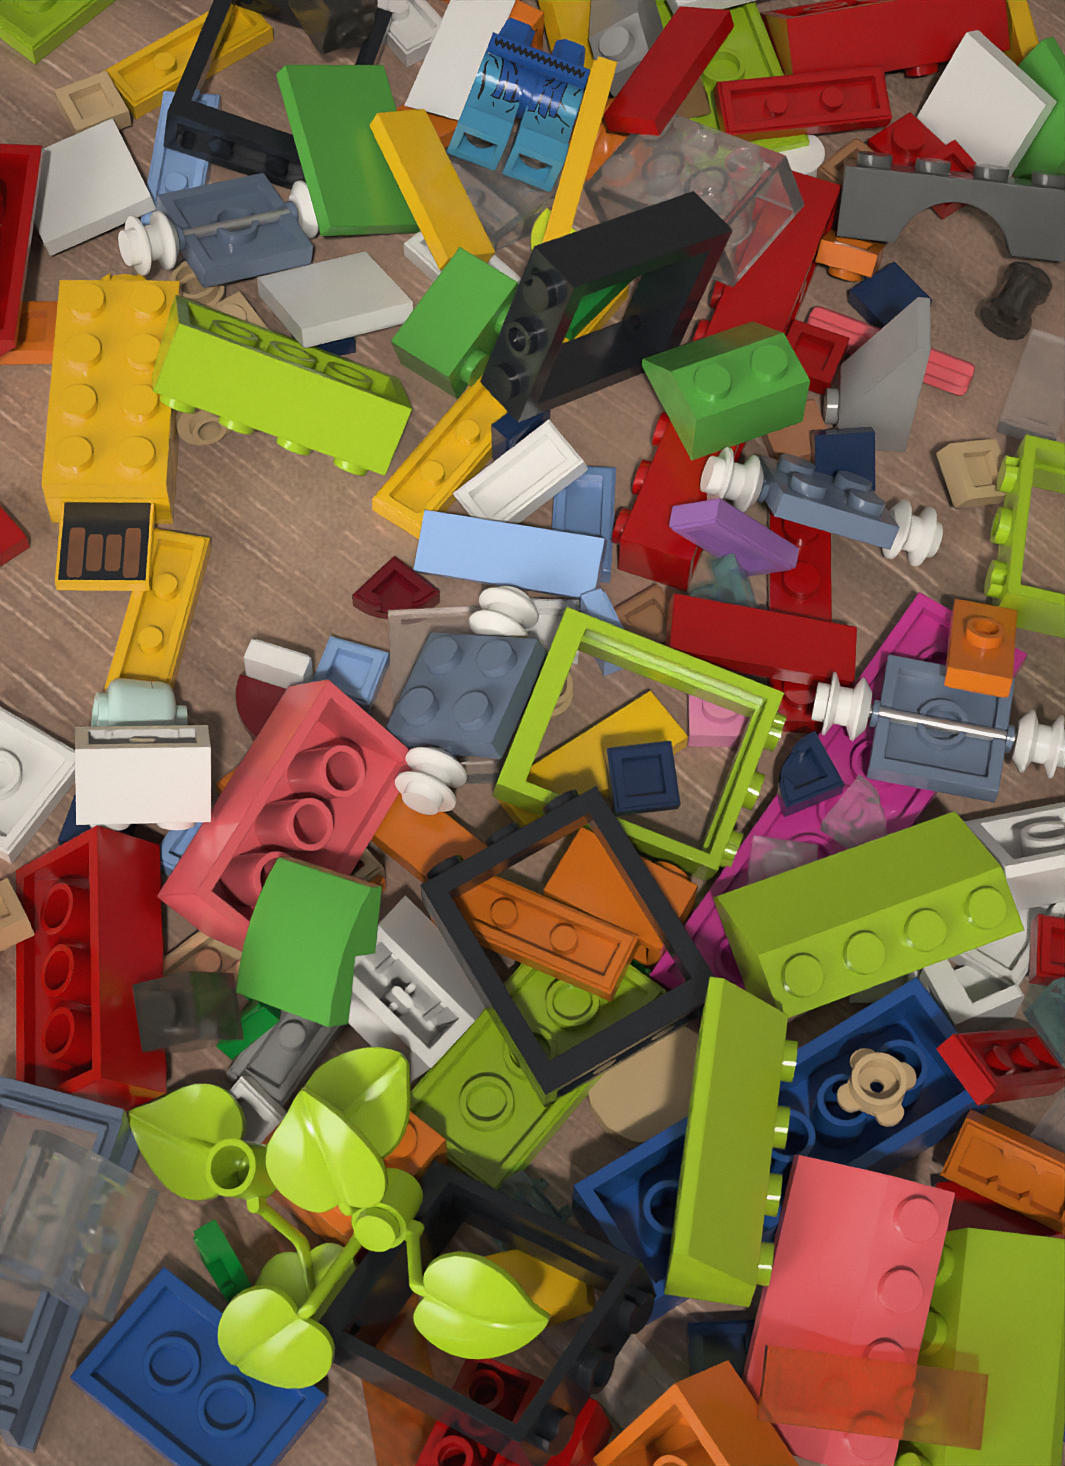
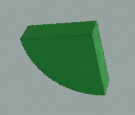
M244 996L249 1002L232 1022L229 1023L223 1019L218 1030L215 1046L233 1060L280 1021L281 1009Z
M215 1219L193 1231L195 1236L192 1238L197 1254L225 1301L229 1304L234 1296L242 1290L252 1287L249 1279Z

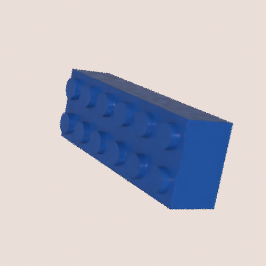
M917 977L797 1050L793 1082L780 1081L778 1105L790 1107V1119L785 1149L772 1148L770 1172L782 1174V1188L777 1217L764 1215L762 1241L774 1243L794 1154L887 1175L962 1128L970 1109L982 1115L985 1113L989 1104L978 1106L937 1051L936 1048L951 1035L958 1032ZM868 1048L872 1049L875 1053L889 1054L900 1062L909 1064L916 1073V1083L912 1089L905 1092L901 1103L904 1109V1116L894 1126H882L877 1122L875 1116L859 1110L852 1113L846 1112L838 1104V1089L840 1086L848 1083L852 1072L849 1061L852 1054L859 1049ZM879 1082L870 1084L873 1092L879 1093L883 1091V1086ZM688 1116L573 1186L571 1211L585 1233L642 1261L657 1295L654 1299L652 1314L646 1326L690 1299L664 1294Z

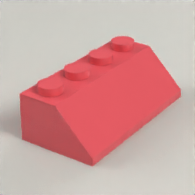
M329 679L288 686L211 809V822L202 823L157 897L203 934L242 952L258 897L278 857L289 856L350 876L399 794L395 786L397 775L402 772L412 771L406 762V755L409 749Z
M794 1154L774 1239V1256L769 1286H763L742 1375L743 1383L793 1456L828 1466H894L955 1196L954 1192L882 1173Z

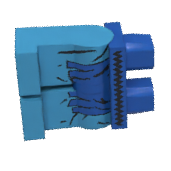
M510 18L506 21L499 34L492 33L446 153L495 171L507 145L514 125L515 117L519 118L520 121L502 174L551 192L566 159L572 128L590 73V69L584 67L586 49L583 45L567 39L557 40L551 54L530 47L535 31L529 24ZM465 133L494 143V145L488 148L476 147L468 141ZM519 153L549 165L541 169L531 168L521 160Z

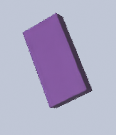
M721 498L673 506L669 527L674 532L748 577L796 568L799 552L797 546Z

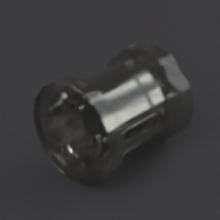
M1016 261L1006 267L1001 279L1002 286L997 295L989 298L980 310L981 320L987 329L1006 340H1020L1028 334L1032 327L1031 316L1038 305L1046 302L1053 287L1050 278L1042 269L1034 267L1027 262Z

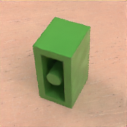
M459 247L392 338L391 344L400 363L458 399L468 385L473 386L483 375L515 296L518 282Z

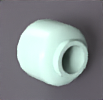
M117 678L110 682L105 693L96 692L91 727L187 725V707L176 705L173 689L165 682Z

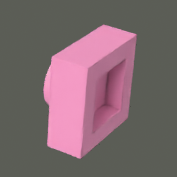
M687 694L688 746L738 747L749 718Z

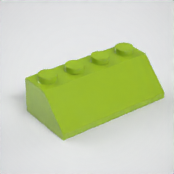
M178 295L174 297L152 373L153 392L161 395L160 401L163 404L188 414H194L196 408L219 416L218 422L238 433L252 435L254 429L271 434L277 437L276 443L279 446L296 454L308 456L311 450H315L334 457L332 461L334 465L355 475L366 476L368 470L386 475L412 411L400 378L315 346L303 348L296 339Z
M955 811L713 897L746 991L786 1013L788 1018L1025 930L1001 865Z
M710 976L699 1028L664 1294L750 1307L756 1285L769 1286L771 1278L774 1243L762 1241L764 1215L777 1217L779 1209L782 1174L770 1172L772 1148L785 1149L790 1107L778 1105L780 1081L793 1082L798 1041L785 1039L788 1021L786 1013L724 978Z
M969 1227L947 1231L894 1466H1061L1065 1428V1239Z

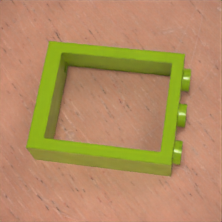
M1026 434L1014 457L1005 455L1000 466L997 491L1005 493L1004 507L998 508L990 535L991 543L998 544L999 548L997 560L993 559L987 571L984 596L992 597L993 606L1017 610L1016 628L1065 639V594L1021 584L1032 487L1065 494V443Z
M566 607L492 797L539 816H544L543 808L560 795L527 782L526 779L577 650L749 718L700 849L616 817L640 856L655 862L670 863L686 874L708 882L718 871L719 866L723 868L732 866L736 852L740 847L743 833L733 830L741 807L752 810L762 788L765 774L755 771L763 748L773 752L782 734L787 716L777 711L784 692ZM589 824L582 826L583 828L593 832Z

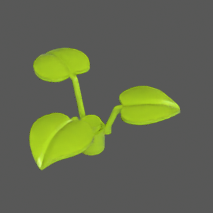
M382 1047L356 1049L330 1059L311 1075L305 1086H308L340 1110L371 1142L382 1160L390 1155L400 1144L406 1132L410 1115V1067L403 1053ZM193 1084L182 1087L157 1101L130 1110L127 1116L139 1150L154 1174L171 1192L179 1197L195 1201L214 1199L219 1195L244 1199L247 1202L249 1212L259 1214L294 1244L297 1253L282 1252L272 1257L262 1268L255 1286L262 1284L278 1286L300 1308L308 1300L345 1246L337 1243H325L311 1250L306 1236L267 1204L266 1198L271 1196L277 1189L272 1183L266 1168L268 1144L264 1145L244 1140L246 1135V1119L237 1099L228 1090L219 1086ZM355 1258L352 1259L317 1311L310 1317L317 1322L321 1319L359 1266Z
M304 1086L298 1092L287 1114L269 1141L266 1151L268 1175L274 1186L283 1196L305 1210L321 1213L329 1211L338 1205L344 1215H352L351 1223L354 1232L313 1293L300 1308L283 1289L271 1284L252 1286L234 1296L221 1316L217 1335L220 1350L231 1365L237 1366L243 1374L251 1378L286 1389H301L319 1382L327 1375L334 1362L335 1345L329 1331L310 1317L320 1307L361 1246L371 1251L383 1252L400 1245L403 1240L407 1243L409 1286L414 1293L422 1296L414 1312V1324L418 1331L439 1349L462 1358L489 1359L520 1349L545 1329L551 1314L535 1304L508 1272L483 1256L463 1251L446 1253L435 1258L428 1265L423 1276L420 1237L424 1231V1225L414 1220L423 1202V1191L418 1181L403 1170L386 1168L378 1151L365 1135L340 1110L308 1086Z

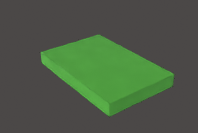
M285 65L276 76L321 236L420 232L369 126L377 113L397 111L384 65Z

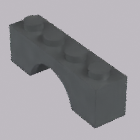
M859 151L857 160L844 159L842 187L835 224L836 236L895 243L905 225L921 211L936 204L960 202L976 206L995 219L1002 230L1006 248L1011 256L1065 262L1064 173L1034 170L1032 180L1009 177V168L989 164H975L973 173L950 171V161L922 157L916 158L915 167L892 164L893 155L871 151Z

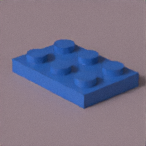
M165 1267L159 1271L70 1376L71 1381L76 1387L173 1466H277L328 1403L327 1395L314 1385L301 1389L276 1387L243 1374L237 1366L231 1365L222 1354L218 1345V1326L223 1313Z

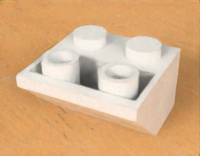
M208 725L75 727L76 825L90 824L91 828L98 825L114 831H120L128 828L130 824L156 823L160 828L167 830H185L194 827L196 822H211V744Z
M406 896L378 922L375 954L355 957L349 1025L372 1047L388 1048L403 1053L409 1062L410 1083L431 1069L475 1022L485 1008L437 926Z

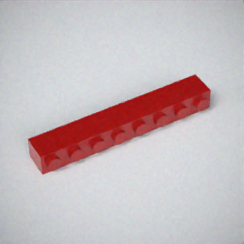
M775 165L767 187L757 185L753 193L747 218L753 221L748 231L739 229L735 236L729 256V263L734 264L730 276L720 273L710 302V307L715 308V312L711 321L703 318L700 320L693 342L752 321L781 331L787 336L793 320L798 316L818 266L815 260L821 239L834 226L842 185ZM663 411L657 422L652 440V446L658 447L652 461L645 459L641 461L632 487V494L637 495V499L632 510L621 509L614 526L611 542L620 545L618 570L687 592L704 549L674 532L669 527L673 506L707 500V493L700 490L702 473L708 459L711 456L718 457L722 450L691 461L667 413ZM747 441L730 447L734 453V462L739 463Z

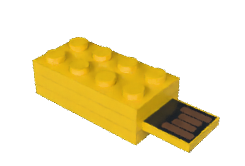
M109 273L100 280L59 281L41 482L51 523H60L55 572L56 590L150 591L155 524H173L179 444V434L175 422L177 410L163 404L160 401L161 395L153 392L152 373L175 295L182 297L180 281H147L145 277L138 273L137 276L130 274L111 276V273Z

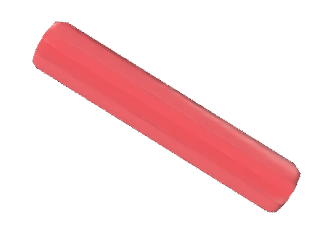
M815 306L806 322L849 337L847 354L850 355L854 354L881 330V328L822 306ZM931 348L923 383L958 396H963L972 382L975 366L971 362Z

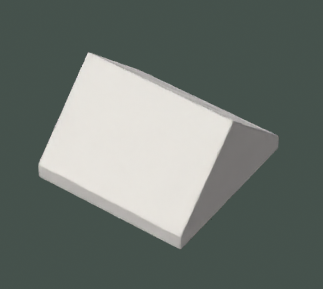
M1065 802L964 821L1001 865L1018 911L1065 901Z

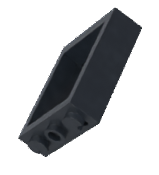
M214 0L167 111L163 146L249 176L264 173L270 183L290 190L296 181L301 180L306 183L292 134L196 102L235 5L361 48L355 65H379L385 49L393 12L376 7L367 1Z
M692 191L534 246L480 382L517 422H521L645 373L642 367V359L680 346L733 229ZM642 275L621 322L563 343L583 296Z
M597 786L581 795L574 789L557 796L543 808L544 816L524 827H521L519 822L502 827L486 839L485 845L487 848L466 860L461 855L445 859L427 873L428 881L421 884L422 903L544 1108L701 1017L710 976L715 977ZM589 824L686 982L549 1061L453 899L582 826Z
M434 1160L418 1182L423 1191V1202L414 1220L424 1225V1231L420 1237L423 1276L428 1265L440 1256L464 1222L604 1292L517 1424L375 1348L414 1293L409 1286L407 1243L405 1240L400 1245L383 1252L369 1250L318 1323L323 1325L333 1338L335 1345L334 1364L520 1466H545L551 1456L561 1453L569 1443L574 1431L575 1419L590 1396L601 1392L609 1382L614 1370L615 1358L631 1334L639 1333L649 1321L654 1307V1299L657 1295L641 1260Z

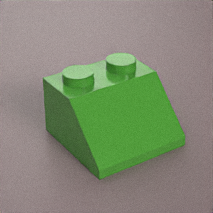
M752 321L642 359V367L691 461L803 421L810 379L785 334L781 331Z

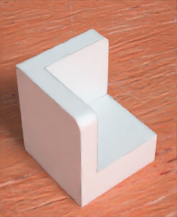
M948 959L923 968L919 976V981L958 1033L985 1031L1014 1018L1025 997L1018 984L1002 990L1000 985L967 965L954 971Z

